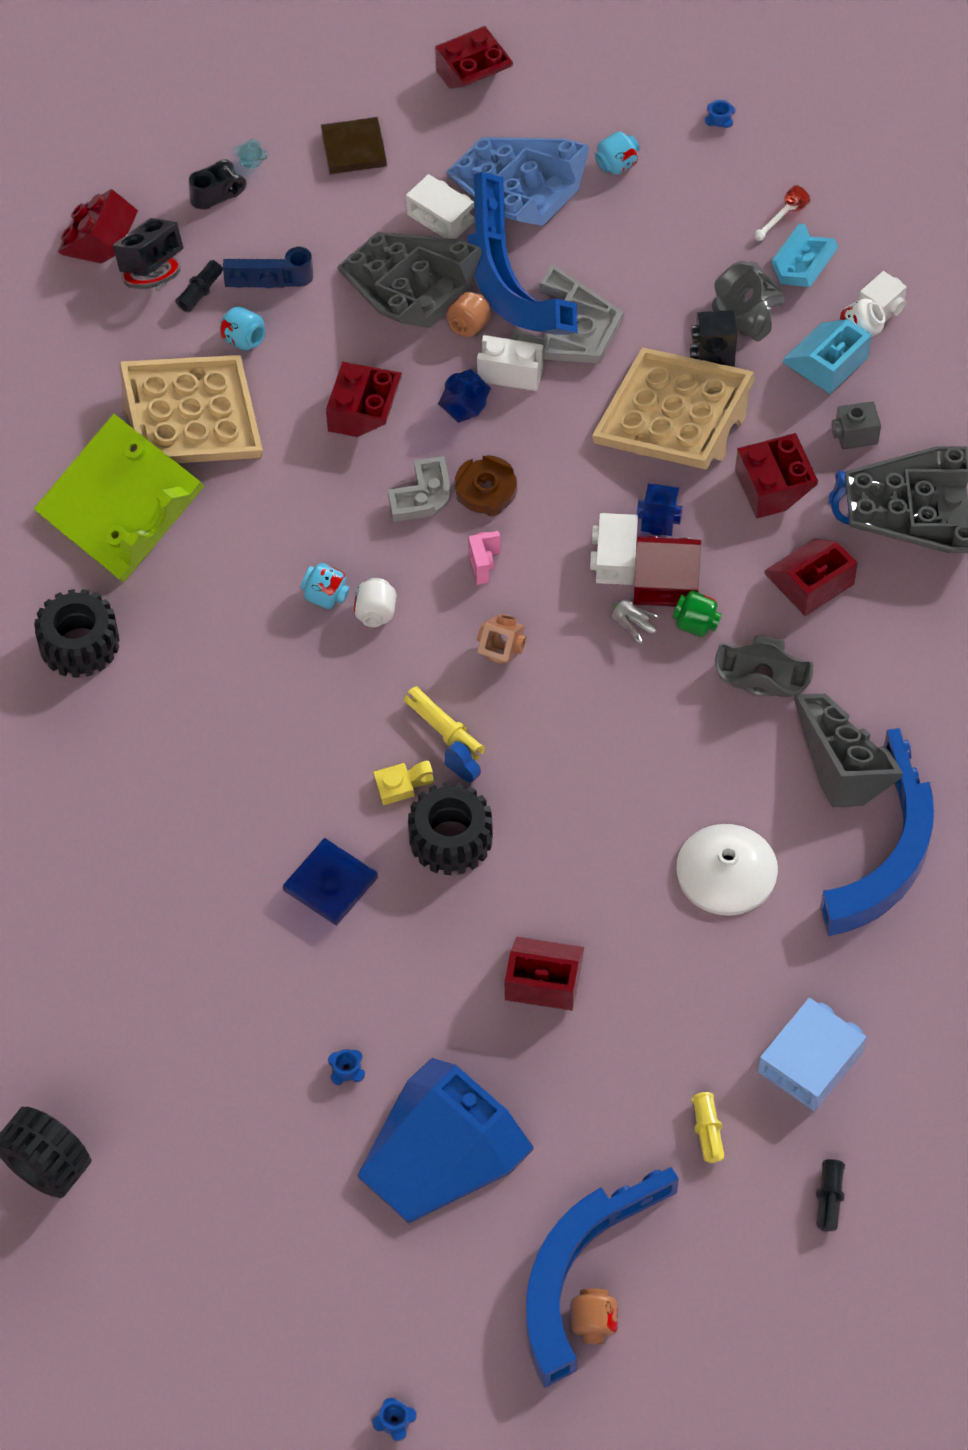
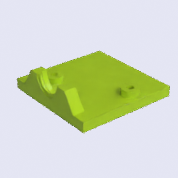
M113 414L34 507V510L124 583L205 486L121 418ZM137 446V450L131 452V448Z

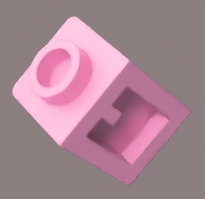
M499 531L480 532L476 535L468 536V556L476 585L489 583V570L494 569L492 555L500 553L501 537Z

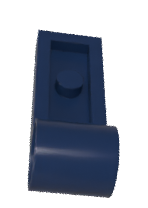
M293 247L286 252L285 259H223L225 287L285 288L306 286L311 283L314 277L312 254L305 247Z

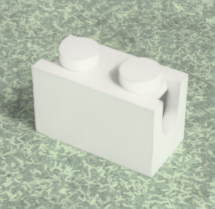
M429 174L406 194L407 215L443 238L457 239L474 223V216L470 214V210L474 208V202L467 195L460 194L450 188L444 181L438 180Z
M483 335L482 353H478L477 381L537 391L543 371V345Z
M600 513L599 526L593 525L592 544H598L597 551H591L590 570L596 571V583L634 585L638 515Z

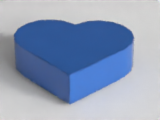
M455 741L445 750L444 765L463 780L471 783L480 776V766L472 758L470 750L463 743Z

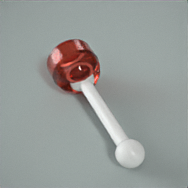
M794 185L787 191L784 197L786 206L762 229L755 231L754 238L757 241L764 240L766 233L789 210L798 212L810 203V196L805 189Z

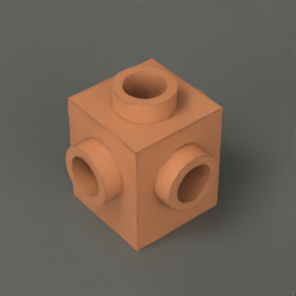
M498 614V617L494 616L480 627L477 641L480 642L477 653L487 656V659L493 662L508 663L518 654L521 655L527 639L523 635L525 625L516 623L517 619L509 615ZM501 634L508 636L507 641L502 638Z

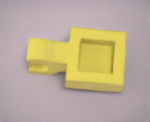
M429 761L420 762L408 771L405 763L373 772L383 805L415 797L413 788L434 783L433 771Z

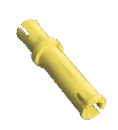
M418 686L408 691L413 698L411 699L408 695H405L404 702L443 736V741L448 746L455 741L461 742L470 750L475 761L480 758L476 751L483 754L485 747L466 732L467 727L464 724L456 723L424 694Z

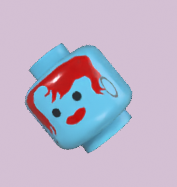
M617 131L598 143L595 158L605 173L610 172L613 175H619L637 163V151L640 150V147L634 136H627L625 133Z
M243 307L232 308L221 319L220 332L223 340L243 351L257 347L265 337V326L262 317Z
M319 563L315 567L310 566L300 589L304 590V598L307 601L330 610L337 602L340 604L344 603L350 587L345 585L347 578L343 571L325 563Z

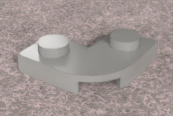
M445 456L414 460L417 485L388 489L393 522L429 517L445 507L450 497V481Z

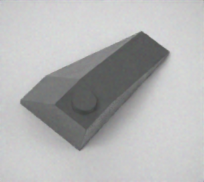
M799 694L795 696V705L819 783L832 807L863 806L901 779L903 772L891 752L884 746L877 747L869 740L871 734L864 728L858 730L848 721L850 715L827 694Z

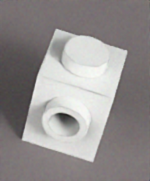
M882 271L860 291L859 300L867 298L879 303L885 312L886 322L893 315H899L904 309L907 286L898 278Z

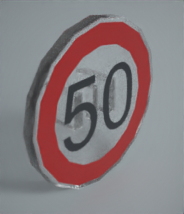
M172 257L146 277L123 272V283L127 287L134 289L156 287V290L159 291L166 283L180 273V262Z

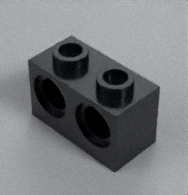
M149 218L112 245L120 272L145 277L184 249L177 222Z
M734 310L697 312L696 325H691L692 343L695 344H690V358L735 367L737 327Z

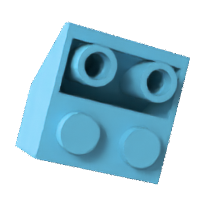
M848 319L820 323L783 358V363L831 394L868 359L872 335Z

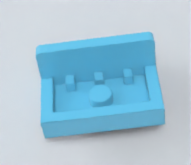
M798 224L772 259V265L780 284L811 287L837 251L838 245L834 238L810 237L806 225Z

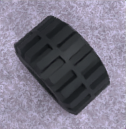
M75 589L68 590V594L62 595L61 592L55 594L54 600L48 599L44 602L45 608H39L37 612L38 619H35L34 622L35 634L41 657L44 663H48V667L51 670L55 671L58 669L59 674L63 676L72 673V678H80V674L86 673L87 677L93 675V671L96 669L99 672L105 669V662L111 663L114 660L113 653H118L119 633L114 611L106 599H101V595L97 593L90 595L89 590L84 589L80 593H76ZM85 628L91 630L88 634L79 638L63 637L74 629Z
M450 782L443 783L441 788H437L436 785L429 787L428 794L421 792L418 795V802L413 801L410 807L411 813H408L409 843L414 857H419V863L423 867L429 864L430 871L437 873L439 870H444V875H451V871H458V874L466 873L465 868L470 867L472 870L478 867V860L484 861L487 858V850H491L493 838L492 811L490 806H487L484 796L480 795L477 797L476 789L470 787L466 790L464 789V784L457 783L456 787H452ZM445 822H458L467 827L463 833L455 836H444L434 831L435 827Z
M22 1106L0 1132L1 1160L23 1181L49 1196L63 1198L91 1164L90 1155L77 1136L58 1120L41 1110Z

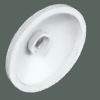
M717 824L705 827L687 839L677 858L676 874L681 890L693 904L713 914L731 916L750 912L769 898L777 881L778 865L772 848L759 834L739 825ZM723 856H732L734 859L725 860Z

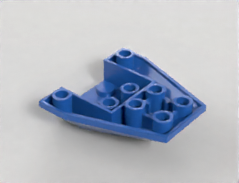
M431 1058L407 1080L357 1176L409 1224L510 1174L534 1150V1147L509 1111L455 1064Z

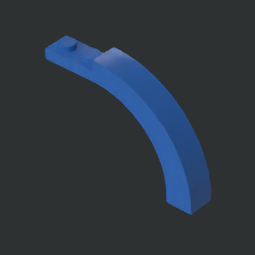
M485 172L473 174L475 233L467 235L468 243L480 247L482 251L474 276L481 293L487 299L492 309L512 325L552 335L578 333L577 303L556 298L538 301L523 289L514 275L506 248L503 177Z
M900 728L887 730L884 747L891 752L903 772L901 779L894 783L903 814V833L891 855L872 873L846 886L823 891L820 908L828 937L862 927L890 910L912 887L926 859L934 820L933 794L930 782L920 783L917 768L911 767L909 760L911 759L910 743L908 740H903Z
M672 1167L664 1171L655 1170L650 1172L643 1178L642 1182L630 1188L627 1185L617 1189L611 1195V1198H608L603 1188L600 1187L572 1206L558 1220L544 1240L531 1270L526 1300V1326L530 1355L544 1388L577 1370V1358L566 1338L560 1314V1298L563 1285L574 1261L582 1250L603 1231L676 1194L679 1178Z

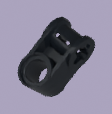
M219 160L215 164L195 171L190 175L189 193L191 205L200 210L209 209L218 203L240 195L244 191L247 182L243 176L238 175L234 171L233 163L230 160Z

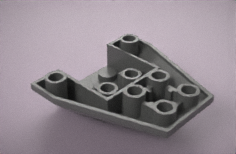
M377 232L337 267L339 272L379 314L400 323L430 328L447 313L449 306L461 294L470 292L482 251L480 247L460 239Z
M936 446L845 471L850 527L946 553H968V446Z

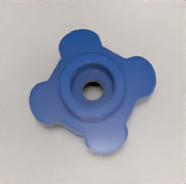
M716 100L707 106L709 113L705 117V123L708 126L714 125L729 128L733 125L731 118L735 114V108L729 102Z
M344 1049L329 1056L328 1063L332 1066L333 1070L330 1076L332 1083L341 1085L345 1081L361 1082L364 1079L365 1071L361 1069L360 1062L363 1057L360 1051ZM345 1065L350 1066L348 1070H345L343 1067Z
M387 1398L383 1402L379 1416L373 1419V1427L378 1432L385 1431L390 1434L393 1440L401 1441L406 1437V1429L409 1424L416 1420V1411L412 1407H406L405 1404L397 1401L395 1398ZM396 1416L398 1421L392 1422L391 1418Z

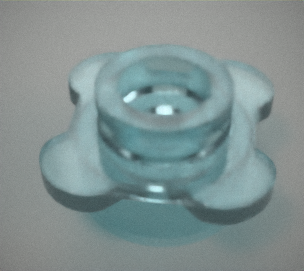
M250 139L242 146L237 145L233 149L234 155L239 156L240 164L245 168H256L267 158V151L262 150L260 142L256 139Z

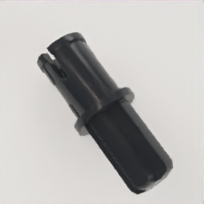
M210 260L197 277L192 276L189 279L187 288L175 299L177 306L184 312L190 313L198 301L210 293V286L220 276L223 267L215 260Z
M827 1159L822 1162L821 1186L816 1191V1197L819 1199L816 1225L824 1232L836 1231L838 1228L840 1202L845 1198V1194L842 1192L845 1164L835 1159Z

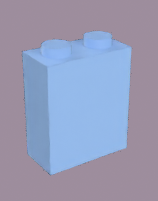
M809 997L760 1056L758 1073L815 1112L864 1052L867 1036L854 1023H846L836 1016L829 1006L821 1002L817 1003Z

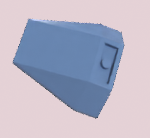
M482 137L446 173L450 179L473 197V174L485 172L503 177L505 217L543 226L579 190L589 148L586 144L564 138Z

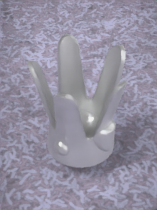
M629 599L622 600L618 605L613 604L615 609L612 619L617 621L624 629H627L639 644H642V639L631 623L648 633H655V627L647 620L649 619L648 616L658 619L659 616L637 608Z

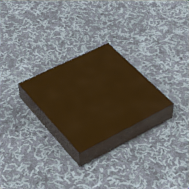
M378 117L321 125L329 174L387 167Z

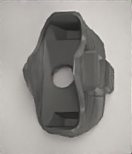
M738 261L726 269L715 281L714 287L717 297L714 298L711 305L713 311L734 310L737 330L750 336L754 341H761L772 329L771 308L784 304L785 298L781 288L763 272L758 263ZM753 288V295L748 301L745 298V294Z
M759 635L754 637L753 645L736 647L722 643L719 645L715 657L717 671L724 682L757 696L791 697L799 695L810 684L814 666L811 661L799 660L785 653V642L783 640ZM759 666H767L773 674L770 678L753 672Z

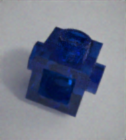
M472 369L461 373H454L446 380L444 384L445 390L438 405L458 423L479 416L480 412L485 408L487 404L486 399L491 387Z
M648 483L645 500L639 499L636 515H638V519H641V532H647L656 536H672L674 524L680 525L683 506L678 505L679 487Z

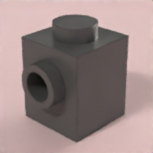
M874 401L837 407L836 419L832 420V432L834 438H839L842 450L877 445L879 443L881 423Z

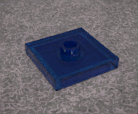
M324 837L283 884V891L337 926L378 879V872Z

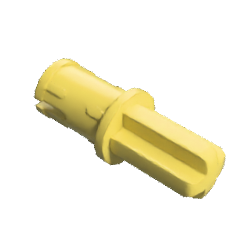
M710 1092L695 1094L691 1098L697 1122L694 1126V1131L699 1135L704 1161L714 1164L724 1159L720 1135L722 1123L717 1119L714 1094Z

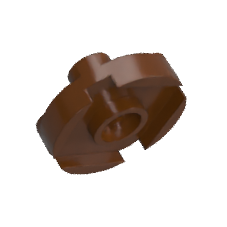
M488 455L483 456V460L473 462L472 458L460 466L455 476L456 499L472 511L485 513L488 516L500 514L502 509L512 503L517 494V478L514 474V469L507 461L496 456ZM487 481L492 482V487L482 488L479 484L480 482L484 484Z

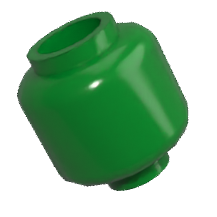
M690 591L686 596L680 595L672 618L676 619V627L679 630L697 637H704L709 630L716 631L722 613L717 612L718 603L715 599L695 591Z

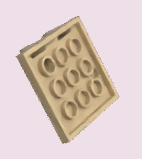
M642 347L592 435L594 444L707 470L712 460L723 461L726 455L727 438L732 425L736 424L739 427L746 418L749 390L755 381L754 371Z
M241 355L120 362L119 371L122 381V409L124 416H126V419L129 418L130 426L176 463L255 459L262 457L263 449ZM137 446L131 448V452L137 450Z

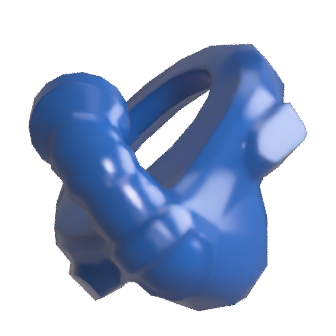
M838 471L835 474L836 482L833 491L829 494L828 504H830L832 513L837 520L850 525L849 517L844 516L839 510L840 499L846 495L845 472Z

